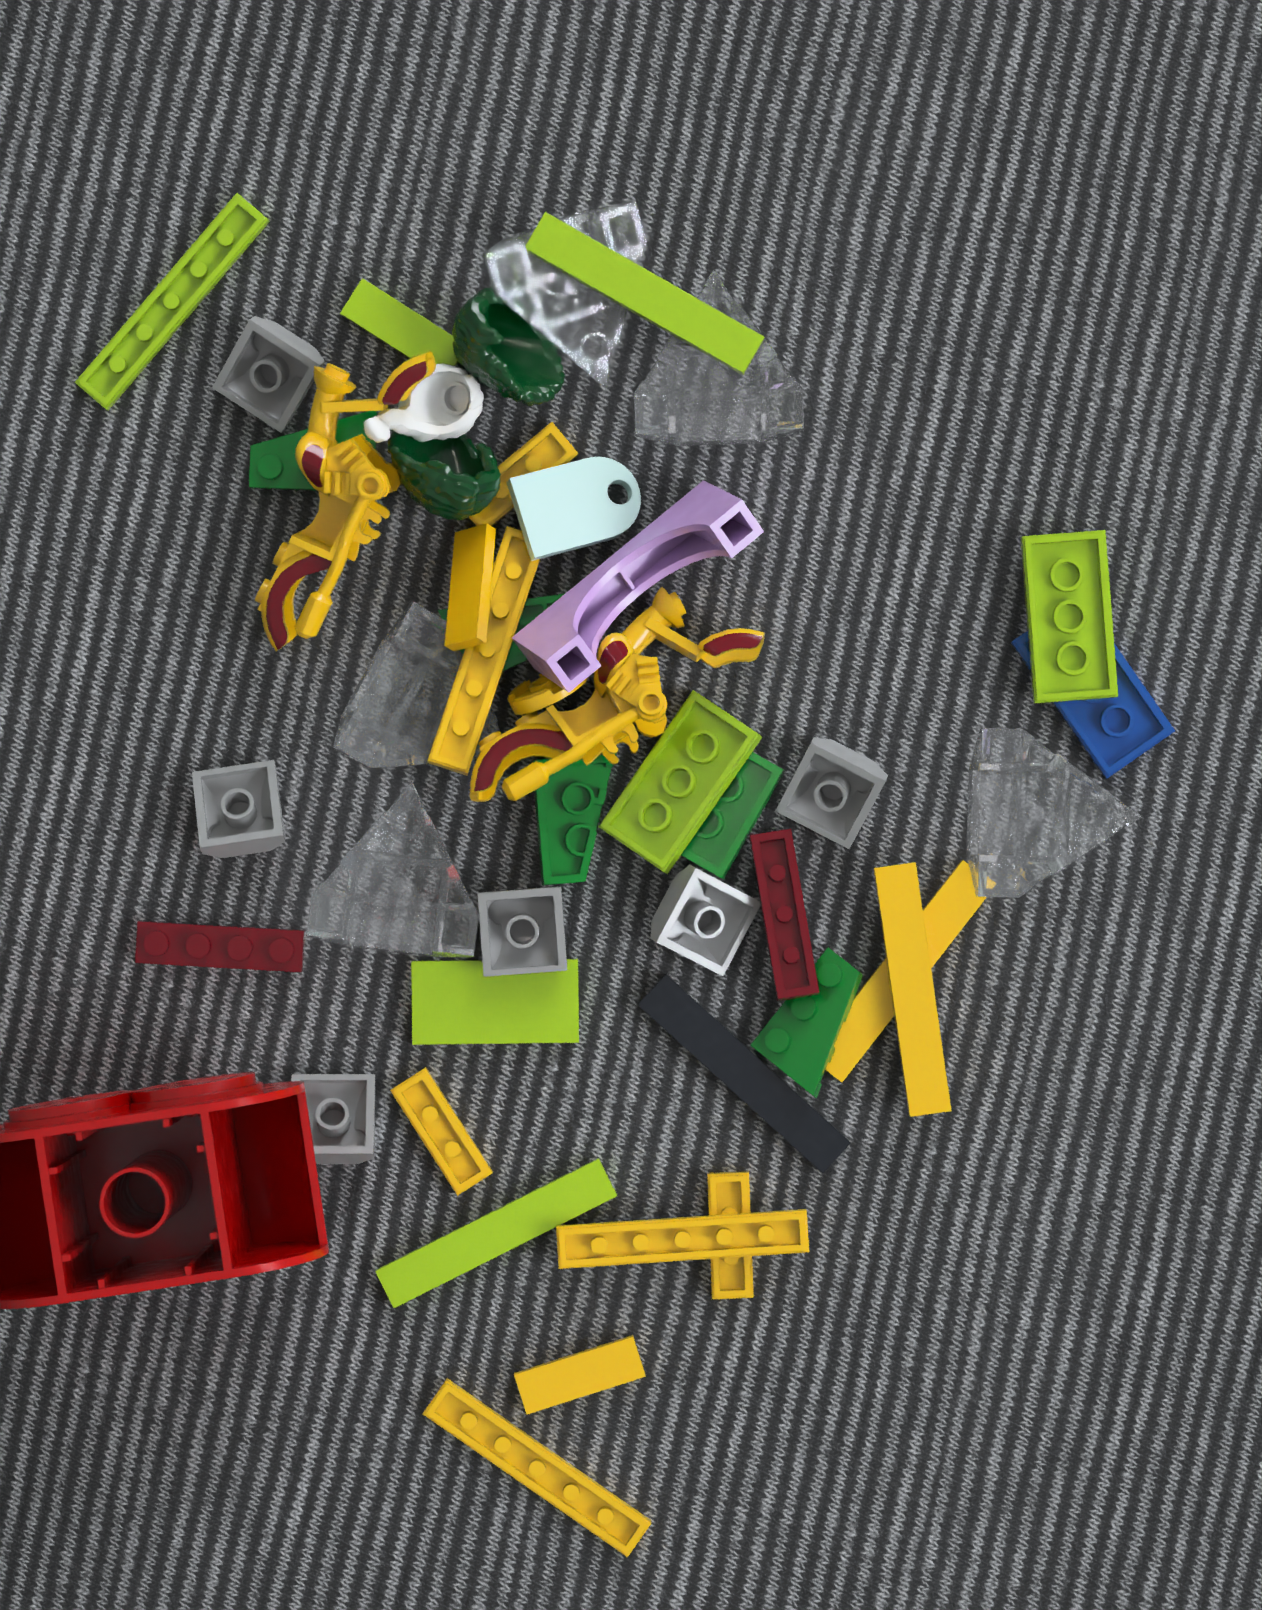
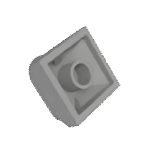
M254 316L249 319L212 388L282 433L314 382V366L323 368L325 360L315 347L274 321Z
M813 737L775 812L850 849L888 775L876 762L831 739Z
M275 760L192 772L199 846L203 855L227 858L271 851L285 842V826L282 818Z
M689 864L674 877L653 916L650 939L724 976L761 904L760 901Z
M561 886L477 893L484 977L567 971Z
M292 1074L291 1081L304 1082L316 1164H360L374 1159L375 1074Z

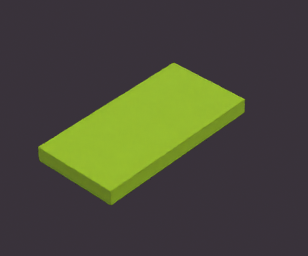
M1097 530L1020 537L1033 704L1118 697L1106 531Z
M693 690L598 827L668 874L758 745L762 736Z
M567 959V971L487 977L483 975L482 960L411 961L412 1045L579 1043L578 959Z

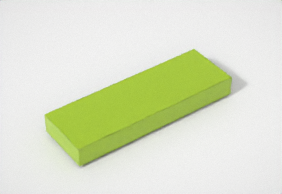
M363 278L340 312L343 317L409 359L431 351L436 364L443 363L456 367L459 363L453 350V335Z

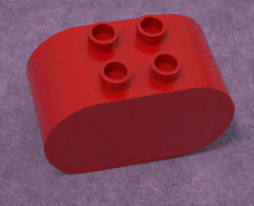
M255 1072L195 1078L145 1087L134 1091L124 1090L89 1094L25 1105L8 1110L9 1120L4 1121L0 1125V1309L49 1306L253 1275L306 1263L329 1253L303 1081L263 1084L261 1081H256Z

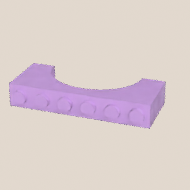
M703 480L515 634L512 640L536 671L569 693L601 667L596 653L602 636L615 618L639 595L669 574L696 561L715 556L733 558L764 531L742 499Z

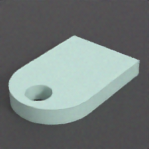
M606 457L585 458L512 477L506 482L531 561L619 537L634 523L641 505L640 489L632 473L621 463ZM618 484L625 488L628 494V500L625 504H616L610 500L607 493L609 485Z

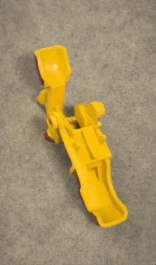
M431 351L414 356L397 367L382 385L377 399L344 400L345 394L351 393L356 388V385L348 380L350 373L330 363H327L325 369L314 366V381L317 389L311 407L308 432L298 442L295 458L308 482L319 492V510L309 526L292 535L288 543L284 541L281 544L273 560V564L278 567L271 581L268 579L263 581L255 597V601L260 603L257 610L261 611L265 633L275 651L284 647L297 634L305 639L317 636L333 603L330 595L343 571L347 558L355 561L358 556L360 543L368 544L372 539H377L381 535L380 531L370 527L369 519L379 524L382 517L387 519L390 516L389 509L375 500L387 497L388 493L397 491L401 484L399 472L392 463L387 462L372 447L373 445L366 440L363 434L339 444L337 443L335 437L340 412L383 411L388 409V405H395L400 401L407 400L415 387L421 381L431 376L436 369L435 358ZM329 569L318 591L310 594L296 621L294 615V596L300 582L308 574Z
M661 587L655 594L652 605L640 614L622 633H611L602 640L597 652V660L601 667L594 672L595 690L584 705L569 711H557L554 705H551L541 714H538L537 711L525 714L515 722L516 727L503 734L500 731L494 732L478 743L480 755L472 771L470 799L475 802L489 801L495 795L498 782L504 772L513 763L521 759L542 756L551 760L544 763L535 761L503 780L502 790L506 797L512 801H517L547 784L550 775L581 759L587 766L602 753L609 763L617 764L619 759L615 754L618 752L616 745L619 743L627 744L631 752L635 754L638 751L639 745L637 743L638 733L634 724H636L637 730L646 737L653 738L664 733L667 725V700L661 690L658 658L640 655L655 639L696 663L702 660L707 665L718 668L732 662H751L756 660L762 649L765 633L745 628L727 629L710 635L697 645L670 629V627H685L681 616L686 614V610L675 592L668 594Z

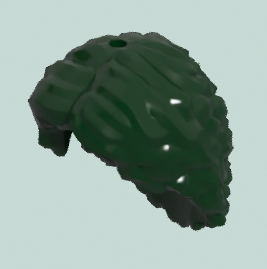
M484 288L460 308L452 326L453 350L459 363L470 371L473 377L483 385L499 393L501 397H509L515 402H522L527 406L542 404L554 399L555 394L561 390L565 378L563 365L561 364L562 358L557 354L558 344L550 339L549 334L542 327L538 326L537 322L523 310L519 303L503 291Z
M391 430L392 434L388 439V453L391 454L392 465L399 472L400 483L406 488L411 499L417 504L422 505L427 512L445 519L463 520L471 515L478 514L487 507L499 491L501 473L491 447H487L483 443H478L475 447L471 439L465 434L457 438H447L445 440L432 439L419 442L411 436H405Z

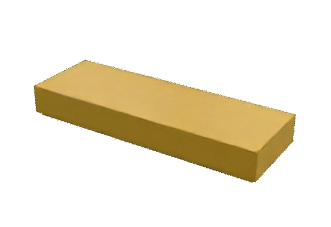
M551 422L498 466L501 473L499 491L487 507L478 514L469 516V518L476 526L486 523L493 526L514 509L506 483L510 478L569 463L579 453L555 424Z
M487 523L455 532L444 645L452 651L486 643L496 537V528Z
M426 1067L390 1090L457 1196L493 1173Z
M749 1171L707 1173L709 1215L751 1213ZM752 1256L710 1259L712 1299L754 1298Z
M631 1335L516 1372L514 1377L526 1414H531L646 1377L634 1336Z

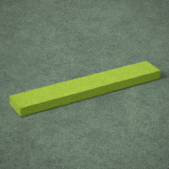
M236 193L75 383L109 411L270 222L269 219L241 195Z
M547 212L542 216L524 247V250L741 375L745 374L765 337Z
M597 1158L376 1269L375 1272L393 1308H396L617 1197V1193L600 1159Z

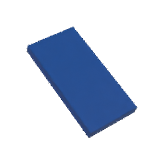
M1027 630L1010 643L1031 671ZM1115 643L1118 697L1052 702L1105 779L1175 732Z

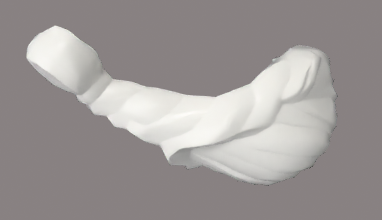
M443 363L436 364L433 374L421 381L411 392L407 400L400 401L397 409H385L380 411L377 416L367 419L364 422L365 434L370 440H374L377 443L387 441L390 438V430L405 436H411L419 442L432 439L445 440L447 438H457L467 433L481 414L484 394L480 389V384L473 375H468L466 370Z

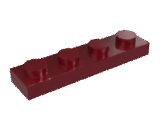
M791 829L750 835L749 840L777 1001L818 995L819 987Z
M137 921L135 963L303 972L305 930Z

